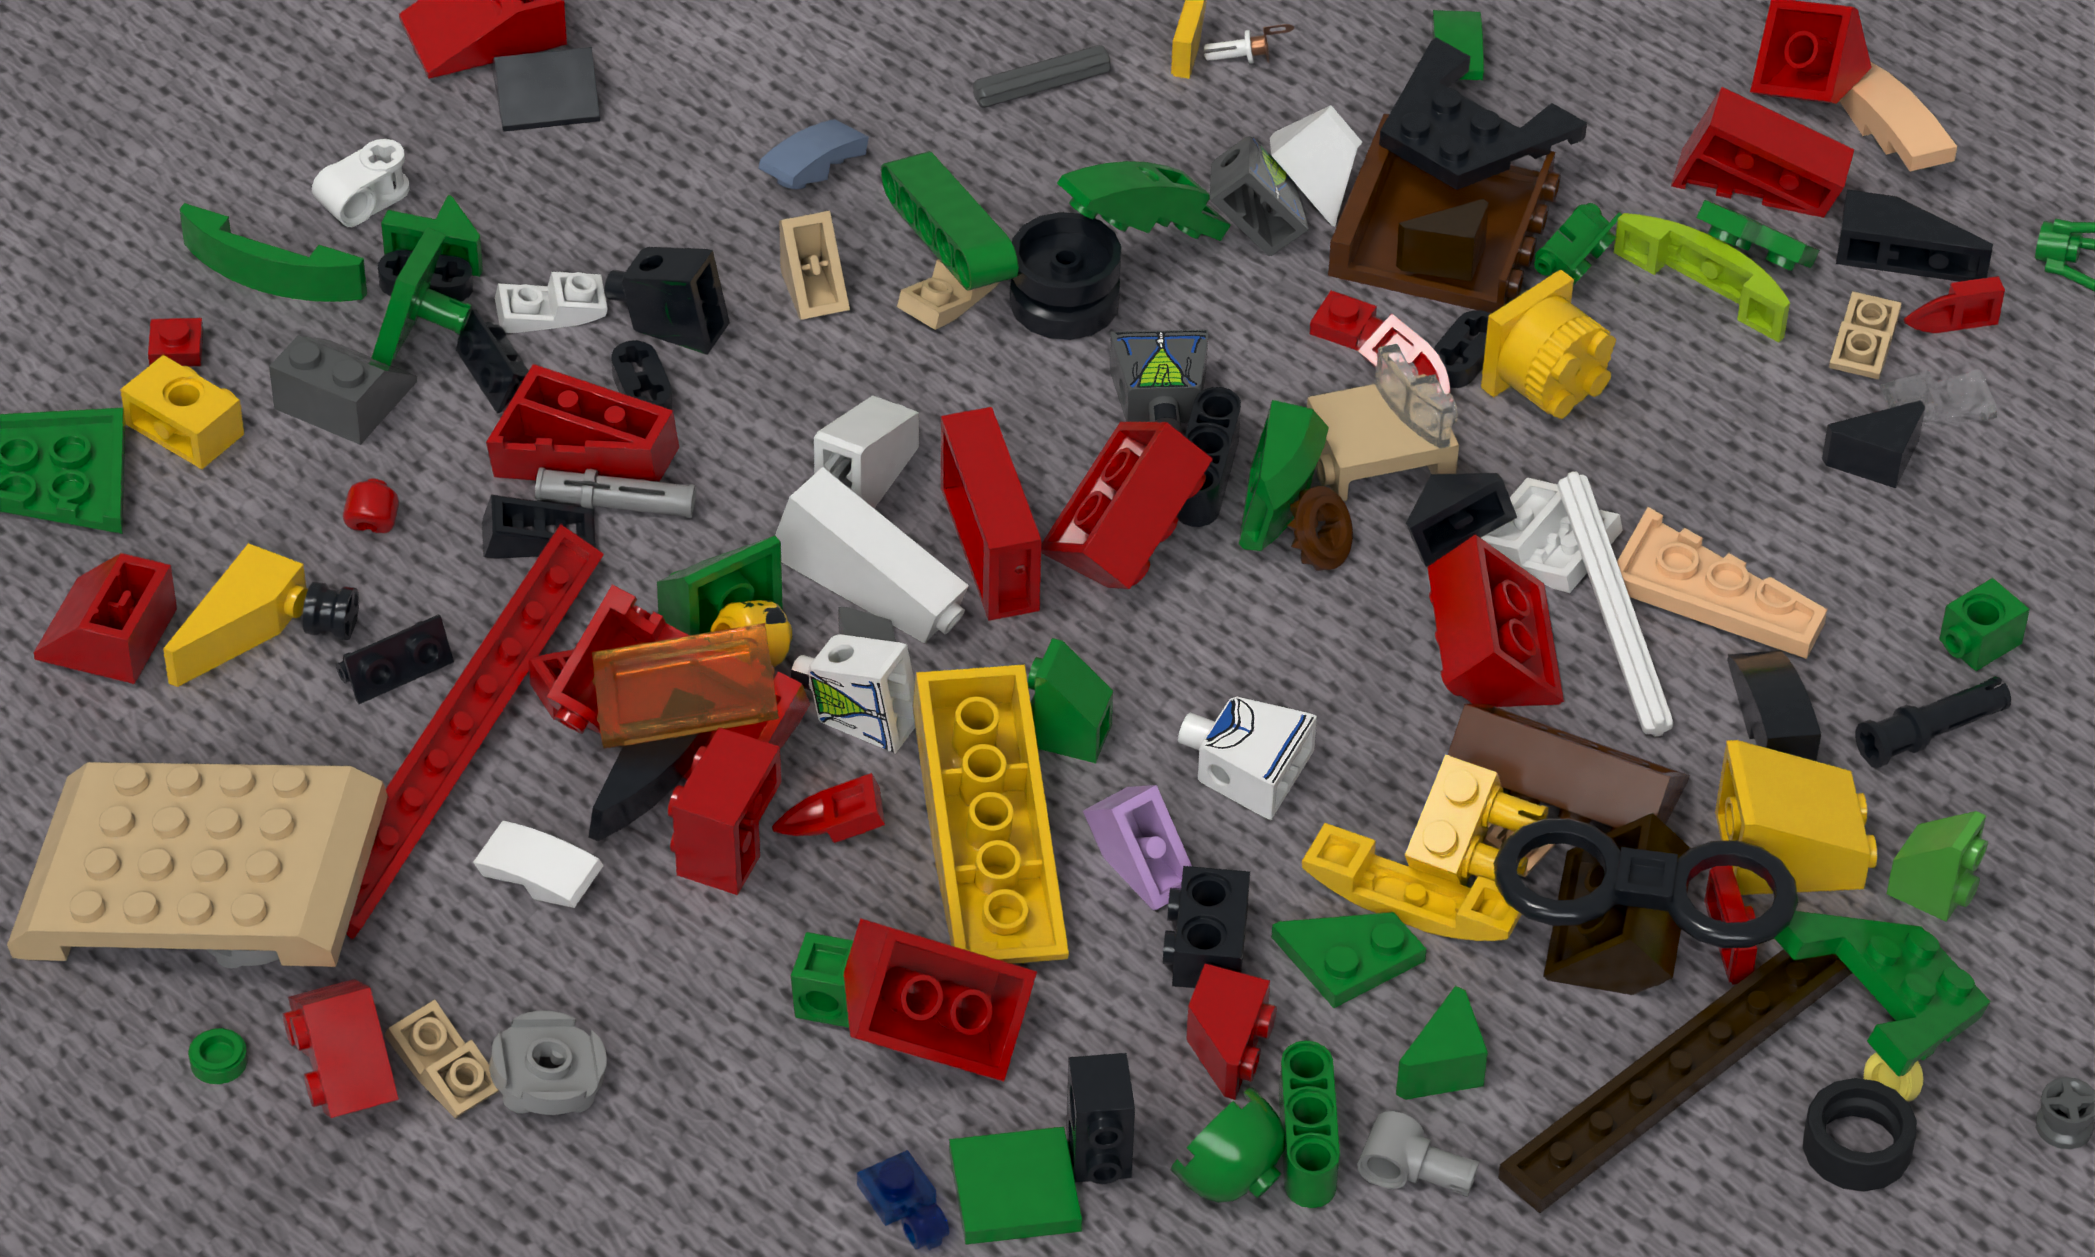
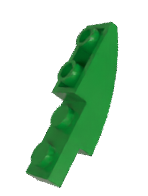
M1136 161L1103 163L1063 174L1057 182L1060 187L1072 196L1069 204L1079 213L1090 219H1095L1100 214L1106 222L1124 232L1130 226L1149 234L1155 223L1168 227L1173 222L1179 230L1194 239H1199L1200 235L1203 234L1221 241L1231 226L1228 221L1207 204L1210 200V194L1182 170L1166 165Z

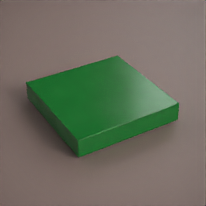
M1064 1126L949 1139V1154L965 1245L1082 1232V1216Z

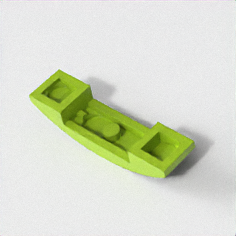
M1623 213L1618 218L1614 254L1653 275L1667 265L1738 303V321L1778 343L1785 337L1790 302L1775 280L1746 255L1707 233L1677 222Z

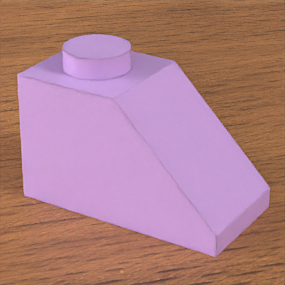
M1157 785L1126 787L1083 810L1103 858L1152 910H1157L1168 904L1170 887L1181 888L1183 866L1192 865Z

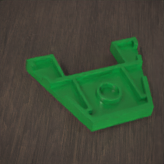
M1795 911L1790 925L1774 938L1793 960L1836 954L1896 1021L1876 1024L1867 1042L1897 1076L1907 1074L1911 1071L1915 1062L1919 1059L1926 1060L1943 1041L1950 1042L1977 1022L1991 1002L1975 985L1971 975L1959 968L1940 947L1939 941L1931 933L1925 931L1922 926Z

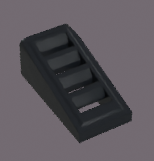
M491 495L482 520L483 557L497 559L538 557L554 534L546 532V526L554 525L555 532L560 524L566 527V524H576V535L596 548L594 509ZM530 526H532V530H531V529H524V527H530Z

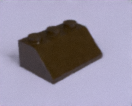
M1653 813L1606 833L1616 842L1620 850L1621 847L1672 853L1678 854L1679 858L1690 849L1682 839ZM1574 847L1567 850L1558 900H1575L1589 895L1601 885L1604 879V869L1598 860L1582 848ZM1615 905L1603 917L1581 925L1553 926L1543 977L1552 982L1634 995L1653 986L1661 985L1673 978L1681 929L1677 927L1667 911Z

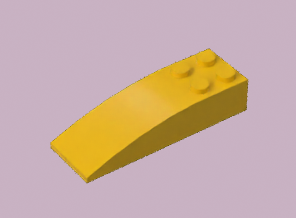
M1025 665L916 672L912 705L932 846L951 946L1011 964L1068 959L1069 951Z

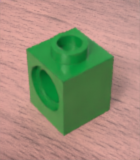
M1991 578L1946 605L1939 640L1953 657L1961 658L1972 669L1978 671L2022 644L2030 609L1994 578Z
M806 932L791 973L795 1018L849 1028L844 970L854 940Z

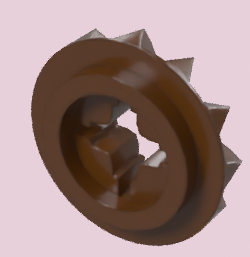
M1316 486L1300 491L1299 500L1290 505L1294 520L1287 526L1294 531L1295 536L1291 547L1301 550L1300 558L1302 564L1313 565L1316 571L1335 569L1345 562L1352 547L1353 527L1347 506L1334 490L1325 486ZM1318 521H1325V524L1321 526V530L1316 534L1315 528L1319 525Z

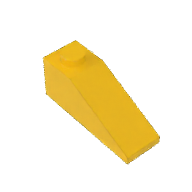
M248 543L163 648L168 684L176 687L185 684L279 635L293 617L299 618L303 614L304 602L308 588H306L304 564Z

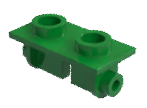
M1587 203L1586 205L1581 204L1577 206L1565 223L1536 252L1535 269L1544 276H1551L1555 272L1562 270L1574 279V286L1592 266L1585 260V257L1590 253L1598 259L1616 239V236L1610 229L1616 224L1622 214L1619 212L1609 222L1602 216V212L1597 205Z

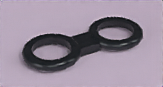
M1542 819L1520 827L1504 840L1493 863L1495 885L1506 903L1526 918L1551 926L1581 925L1603 917L1615 905L1667 911L1677 927L1699 942L1720 948H1750L1774 939L1788 927L1799 903L1796 881L1783 861L1762 847L1738 840L1710 841L1688 849L1678 858V854L1626 847H1621L1620 850L1611 837L1587 823L1573 819ZM1547 844H1568L1582 848L1594 856L1604 869L1605 876L1601 885L1589 895L1575 900H1553L1539 896L1526 887L1517 874V867L1520 860L1533 849ZM1716 866H1737L1751 870L1763 878L1773 891L1774 902L1772 907L1758 918L1747 922L1726 923L1709 918L1697 910L1688 898L1686 889L1689 882L1701 871Z

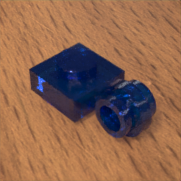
M908 1150L857 1172V1186L883 1224L887 1226L901 1219L904 1234L914 1249L917 1250L924 1246L929 1250L934 1249L942 1244L943 1237L949 1235L947 1219L941 1208L936 1204V1189Z

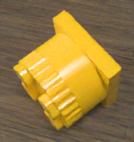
M1564 271L1555 272L1488 316L1481 388L1492 397L1497 396L1511 386L1544 412L1559 419L1565 418L1573 407L1584 400L1587 395L1596 397L1602 393L1611 379V372L1607 370L1616 343V338L1610 334V331L1571 303L1574 279Z

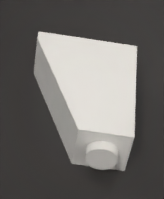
M872 395L819 430L814 436V474L824 467L875 509L919 448V412Z

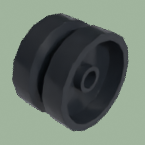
M1057 212L1039 216L1024 224L1012 238V244L1018 261V275L1012 278L1010 282V307L1016 320L1031 332L1051 339L1064 340L1092 336L1109 326L1118 313L1120 299L1119 277L1122 246L1115 232L1102 221L1090 219L1081 213Z

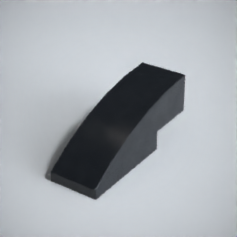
M1781 650L1728 654L1727 661L1749 739H1755L1756 745L1817 761L1821 731L1805 686L1788 657Z
M675 690L655 731L634 723L592 808L588 838L600 841L628 826L652 809L679 783L691 768L698 749L702 745L705 746L711 736L715 704Z

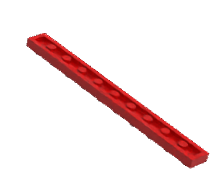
M560 524L385 788L388 798L346 935L351 939H354L364 926L528 673V661L539 656L603 557L604 553Z

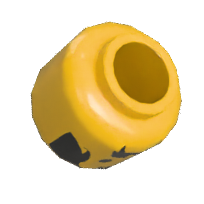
M770 600L735 602L728 604L719 612L711 627L710 640L713 648L753 669H756L757 666L769 669L776 667L785 659L792 640V627L780 606Z

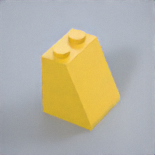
M1739 740L1726 741L1715 808L1721 841H1742L1762 847L1783 861L1794 877L1797 892L1864 889L1868 868L1876 867L1877 846L1874 835H1866L1864 827L1867 822L1866 798L1864 793H1856L1852 772ZM1732 866L1741 895L1773 894L1767 882L1753 871Z

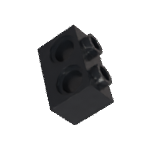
M1183 866L1181 888L1170 887L1167 921L1177 922L1176 931L1165 930L1163 964L1173 965L1172 986L1195 988L1204 964L1242 973L1250 871Z
M1127 1053L1068 1057L1066 1130L1075 1183L1091 1181L1096 1184H1109L1118 1179L1132 1178L1135 1104Z

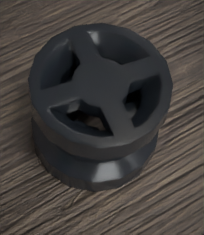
M312 582L307 591L303 608L302 624L305 634L319 635L325 631L332 632L336 639L350 640L359 611V592L357 588L345 586L338 591L329 589L326 583Z

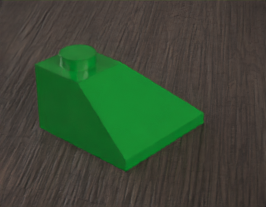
M772 536L703 560L686 569L673 572L668 577L657 581L658 614L663 616L667 624L712 647L710 640L711 627L721 609L728 604L770 600L779 605L783 610L781 541L776 536Z

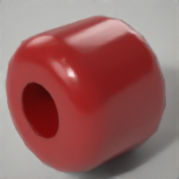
M372 478L353 484L346 497L343 510L344 523L353 530L364 531L371 529L375 533L390 532L395 525L398 512V495L392 488L387 486V483L380 479Z

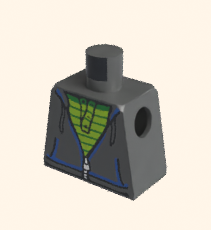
M1245 137L1212 162L1210 201L1268 256L1274 255L1309 230L1295 182L1254 137ZM1269 205L1271 206L1272 213H1269Z
M1208 330L1111 332L1110 373L1126 422H1168L1179 432L1181 431V423H1189L1195 399L1204 390L1207 370Z

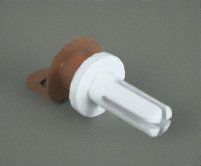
M1283 24L1263 27L1264 35L1254 37L1251 36L1250 30H1245V39L1205 44L1204 52L1211 53H1205L1204 56L1207 61L1247 56L1249 64H1253L1254 56L1266 54L1269 64L1266 35L1291 32L1294 30V26ZM1277 27H1285V28H1286V29L1283 30V31H1275V32H1271V31H1270L1271 28H1277Z

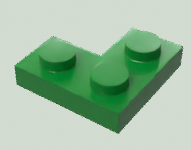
M1704 200L1696 217L1711 224L1707 234L1747 251L1750 250L1752 243H1755L1769 250L1765 258L1766 260L1790 271H1793L1796 263L1811 268L1820 251L1738 212Z

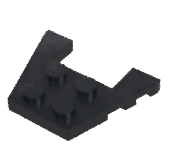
M1435 37L1427 47L1381 128L1379 145L1450 187L1459 190L1509 170L1512 161L1529 155L1537 159L1550 154L1552 145L1565 140L1571 145L1582 141L1586 136L1587 122L1551 103L1521 128L1499 117L1497 113L1485 109L1461 95L1457 90L1449 88L1469 72L1470 56Z

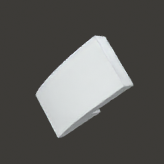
M551 272L548 286L498 283L495 294L499 325L502 326L505 333H521L578 326L605 317L608 310L601 274Z
M507 821L500 823L473 861L484 877L524 885L535 900L575 908L604 866L599 858L564 840L536 829Z

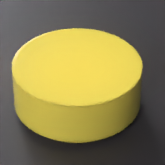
M1877 1052L1870 1056L1865 1064L1864 1079L1878 1081L1895 1089L1907 1102L1914 1100L1921 1092L1923 1072L1918 1061L1915 1062L1911 1071L1904 1076H1897Z

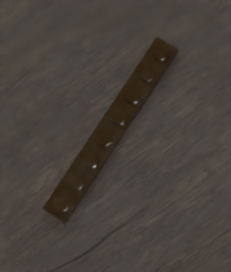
M1784 949L1503 1161L1499 1166L1498 1179L1538 1213H1541L1851 975L1852 972L1836 954L1793 960Z

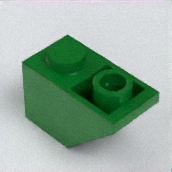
M1052 638L1044 657H1036L1034 659L1028 677V689L1035 690L1031 700L1037 748L1096 764L1112 726L1113 690L1063 640Z

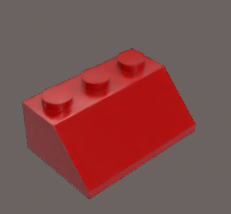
M1120 421L1041 543V553L1107 588L1130 589L1131 586L1139 583L1150 568L1149 558L1158 544L1166 540L1175 530L1178 524V517L1176 516L1186 500L1192 498L1202 488L1206 479L1204 472L1213 459L1168 422Z
M1476 534L1427 567L1431 588L1429 598L1434 608L1437 628L1435 638L1440 648L1443 668L1441 670V677L1443 683L1453 695L1462 696L1472 704H1489L1495 707L1559 705L1564 702L1543 582Z
M860 918L844 970L850 1037L1004 1082L1037 971Z

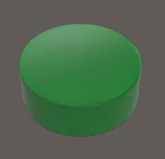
M224 1028L207 1030L199 1034L189 1046L188 1055L191 1071L196 1078L205 1083L224 1084L238 1078L246 1069L248 1063L246 1044L243 1038L232 1030Z

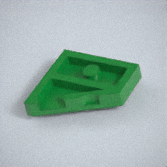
M1394 912L1279 921L1272 925L1271 938L1333 1008L1426 960V947Z

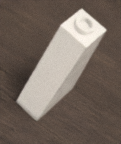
M824 467L818 470L789 497L775 534L781 541L782 563L876 616L890 619L893 626L923 643H926L938 630L943 634H947L961 619L965 609L960 604L969 585Z

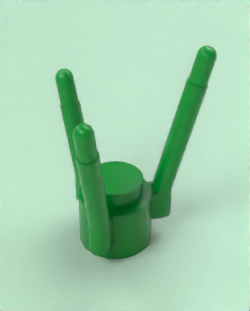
M2057 218L2054 223L2044 221L2037 241L2035 259L2046 262L2045 272L2062 275L2095 292V279L2066 265L2067 261L2077 263L2081 248L2095 250V239L2085 238L2082 234L2095 233V222H2071Z

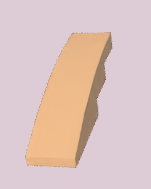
M1871 62L1872 68L1840 100V103L1862 136L1872 134L1886 155L1897 152L1910 172L1955 161L1957 145L1936 117L1911 90L1889 72Z

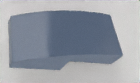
M835 119L821 122L795 133L775 146L760 159L758 169L777 178V183L783 187L803 189L808 183L828 180L830 164H841L846 158L866 155L869 137Z

